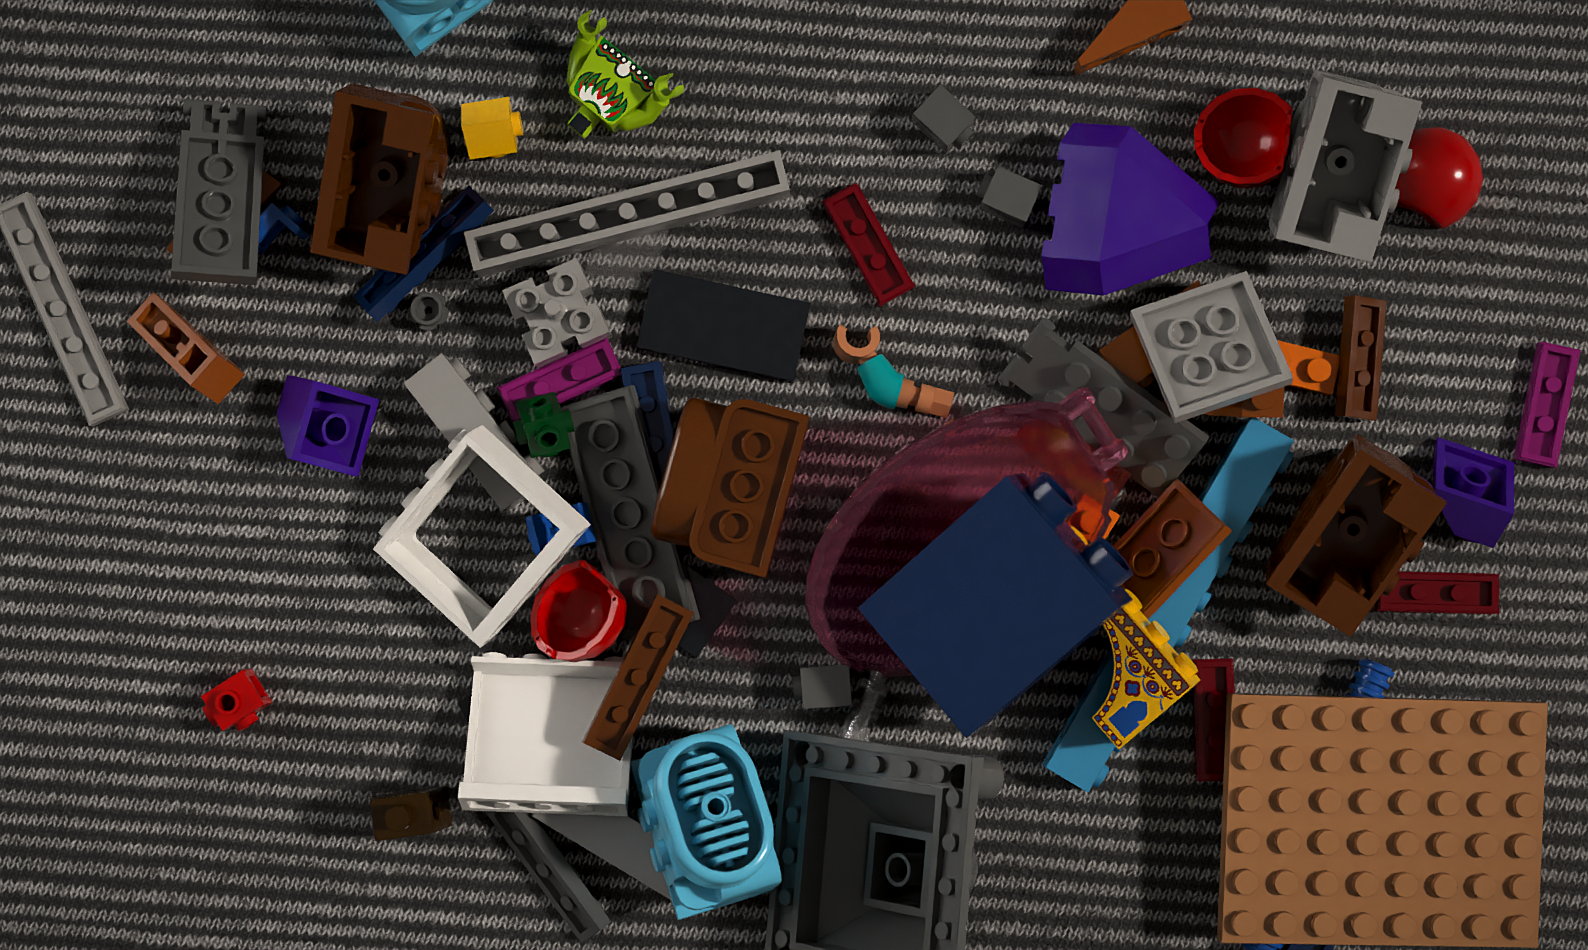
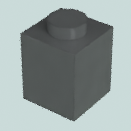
M940 84L913 113L911 122L944 153H947L953 146L958 150L961 149L974 135L975 132L971 127L976 117Z
M998 166L994 176L985 174L976 196L983 198L979 210L1023 228L1042 185Z
M849 664L800 667L801 676H793L794 701L802 700L803 709L852 706Z

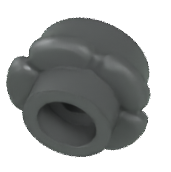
M422 291L416 294L409 307L411 321L418 323L419 327L423 330L436 329L438 324H443L448 318L449 311L445 307L446 300L437 292L427 293ZM427 307L432 308L431 314L425 313Z

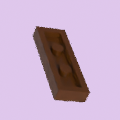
M1357 295L1345 296L1335 404L1336 417L1377 421L1387 305L1385 300Z

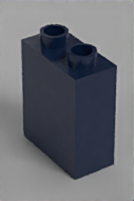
M1042 472L1032 482L1025 473L1005 476L858 607L859 611L966 738L989 724L1133 600L1121 586L1133 575L1128 563L1101 536L1088 546L1081 540L1065 521L1077 511L1076 504L1064 488L1046 472Z

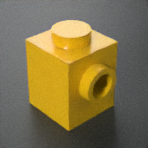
M509 97L461 104V127L469 160L484 157L499 158L517 152V136L523 135V126L520 112H512Z

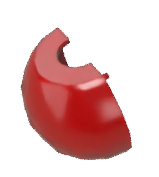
M1255 87L1233 89L1216 97L1201 112L1194 129L1195 151L1204 169L1220 183L1239 189L1261 187L1279 178L1285 171L1293 109L1277 94Z
M1442 127L1414 129L1408 149H1412L1411 162L1407 172L1399 174L1395 187L1400 191L1396 206L1412 210L1423 216L1427 223L1439 229H1444L1463 219L1478 200L1484 180L1481 160L1469 141L1458 133Z
M578 560L564 565L546 580L535 597L530 615L531 635L538 649L555 660L578 662L597 657L615 643L625 626L627 611L625 597L603 574L585 560Z

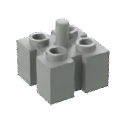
M577 258L547 270L550 280L543 284L537 285L531 277L502 290L515 321L520 326L527 323L530 328L529 332L522 334V338L534 365L538 368L567 356L568 353L565 347L578 342L583 349L600 340L613 337L598 304L595 302L588 305L585 297L594 293Z

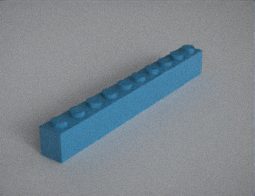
M1255 417L1244 419L1199 496V499L1232 532L1148 619L1150 622H1158L1166 630L1170 637L1168 643L1172 648L1174 646L1180 648L1186 641L1192 629L1187 623L1195 611L1201 613L1212 595V592L1207 589L1214 577L1221 578L1227 571L1233 559L1228 555L1236 541L1239 543L1244 541L1253 525V522L1248 519L1256 506L1261 509L1266 504L1273 492V487L1269 486L1275 473L1282 474L1293 458L1294 453L1289 450L1294 440ZM1112 646L1042 763L1047 769L1086 792H1089L1092 786L1098 788L1109 771V767L1105 765L1112 751L1119 753L1122 749L1118 750L1092 719L1104 704L1112 685L1114 673Z

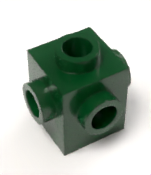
M555 392L515 402L519 421L513 422L515 435L519 446L526 444L531 458L539 456L552 457L562 450L571 448L568 433L574 432L573 420L569 408L561 409Z

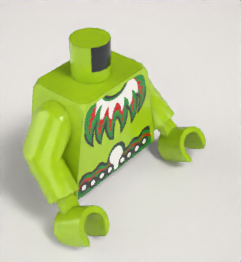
M592 10L585 12L579 17L577 22L580 32L577 34L570 52L566 79L569 86L568 93L580 108L568 121L567 125L585 139L599 122L614 134L619 130L628 132L652 124L668 106L669 99L683 94L684 86L679 85L670 91L667 83L669 78L673 76V73L660 76L655 80L602 35L597 40L595 35L606 28L607 20L605 17L601 18L596 28H594L589 23V16Z

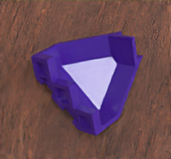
M1089 123L1072 124L1059 146L1057 160L1064 162L1061 184H1053L1048 216L1053 218L1054 221L1052 241L1044 240L1041 255L1046 290L1104 296L1211 258L1209 244L1211 217L1220 203L1215 197L1131 126Z

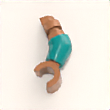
M842 324L839 325L833 339L834 350L841 360L849 364H860L857 371L870 399L892 410L895 409V406L907 409L908 405L914 406L915 412L925 415L930 413L947 418L954 392L923 383L920 387L914 386V381L905 379L904 374L897 372L883 354L877 355L875 350L880 342L878 326L869 330L866 336L868 340L867 346L855 348L847 342V328Z

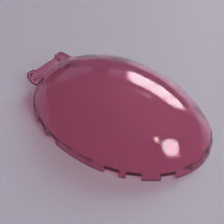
M1079 388L1059 403L1029 401L1001 404L954 418L906 444L884 460L859 483L828 524L815 549L806 580L805 602L810 624L823 647L840 663L859 672L863 668L879 671L883 677L913 676L910 670L859 611L858 607L1005 476L1025 473L1032 482L1042 472L1048 473L1064 488L1077 506V511L1065 520L1068 525L1075 527L1084 536L1088 543L1087 546L1099 536H1104L1112 520L1108 513L1116 488L1106 474V471L1120 462L1129 450L1122 439L1115 437L1094 405L1096 399L1090 388ZM1080 415H1082L1101 444V447L1094 452L1091 451L1072 422Z

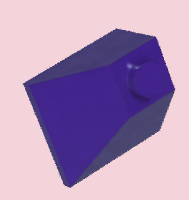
M287 375L276 413L287 458L358 477L379 399L318 381Z
M1437 437L1434 442L1433 489L1435 494L1447 500L1442 513L1455 536L1464 538L1469 542L1494 548L1514 515V462Z

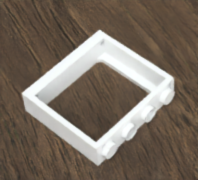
M483 425L470 432L463 429L448 445L452 452L445 461L440 458L428 469L424 475L428 482L422 489L416 487L403 500L401 505L405 510L399 517L394 515L382 526L378 532L382 538L373 548L375 552L480 648L500 632L591 525ZM477 456L486 461L560 529L494 608L479 597L416 537L419 527Z

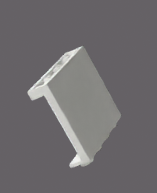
M488 652L483 654V657L472 656L471 663L474 675L463 782H459L458 800L462 810L628 816L633 736L620 761L582 742L624 658L608 657L604 661H588L586 659L578 662L547 659L546 656L540 654H526L523 658H507L502 653Z

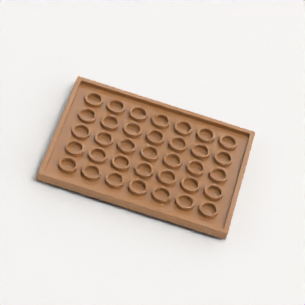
M1227 693L1217 940L1221 943L1538 948L1548 703L1538 701Z

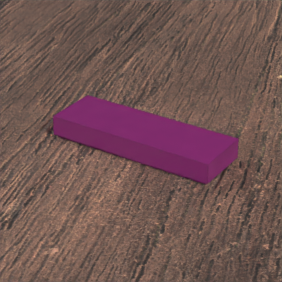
M605 338L501 385L497 389L512 422L519 421L516 401L555 392L559 404H562L622 377L621 367L609 340Z
M1542 341L1537 343L1513 460L1557 468L1581 350Z

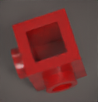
M252 669L241 670L201 696L206 704L203 706L205 716L214 727L220 726L222 731L235 727L240 732L259 720L256 713L273 703Z

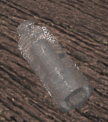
M874 666L870 678H862L839 737L869 741L890 689L884 686L890 671Z

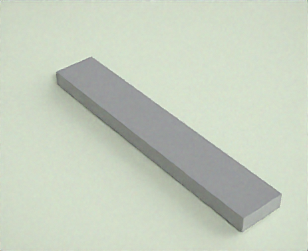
M25 192L1 203V232L88 425L96 426L128 411L129 407L33 195Z

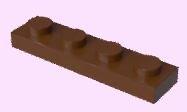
M658 594L655 595L582 740L584 744L619 761L621 760L694 612Z

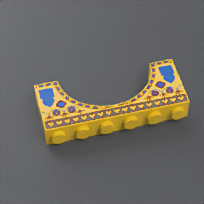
M1070 526L1087 545L1088 543L1084 536L1075 527ZM1125 589V591L1133 600L1104 624L1112 646L1114 673L1109 694L1104 704L1092 717L1094 722L1118 750L1200 681L1196 675L1198 669L1193 661L1182 652L1178 655L1168 643L1170 637L1166 630L1158 622H1150L1140 611L1142 608L1141 602L1128 589Z

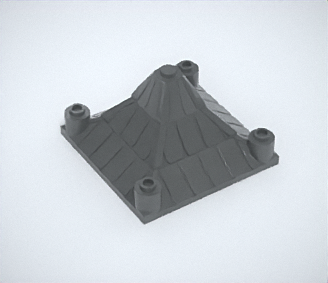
M784 730L774 850L779 862L782 880L778 886L770 891L765 950H965L969 898L978 873L977 856L973 848L976 826L975 812L978 799L993 798L1002 789L1004 771L1001 763L989 755H961L842 738L833 733Z

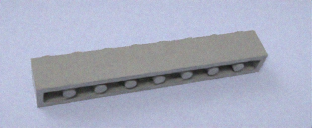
M779 150L465 231L464 236L473 271L481 278L790 198V188Z

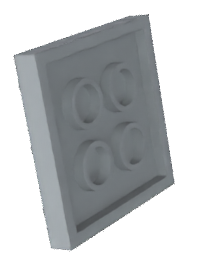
M1247 271L1132 309L1130 312L1131 320L1174 424L1292 384V373Z

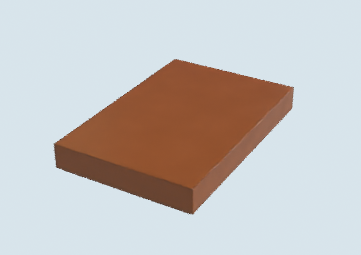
M1176 478L1113 546L1125 559L1133 572V575L1121 586L1124 590H1130L1142 604L1140 611L1149 619L1232 530Z

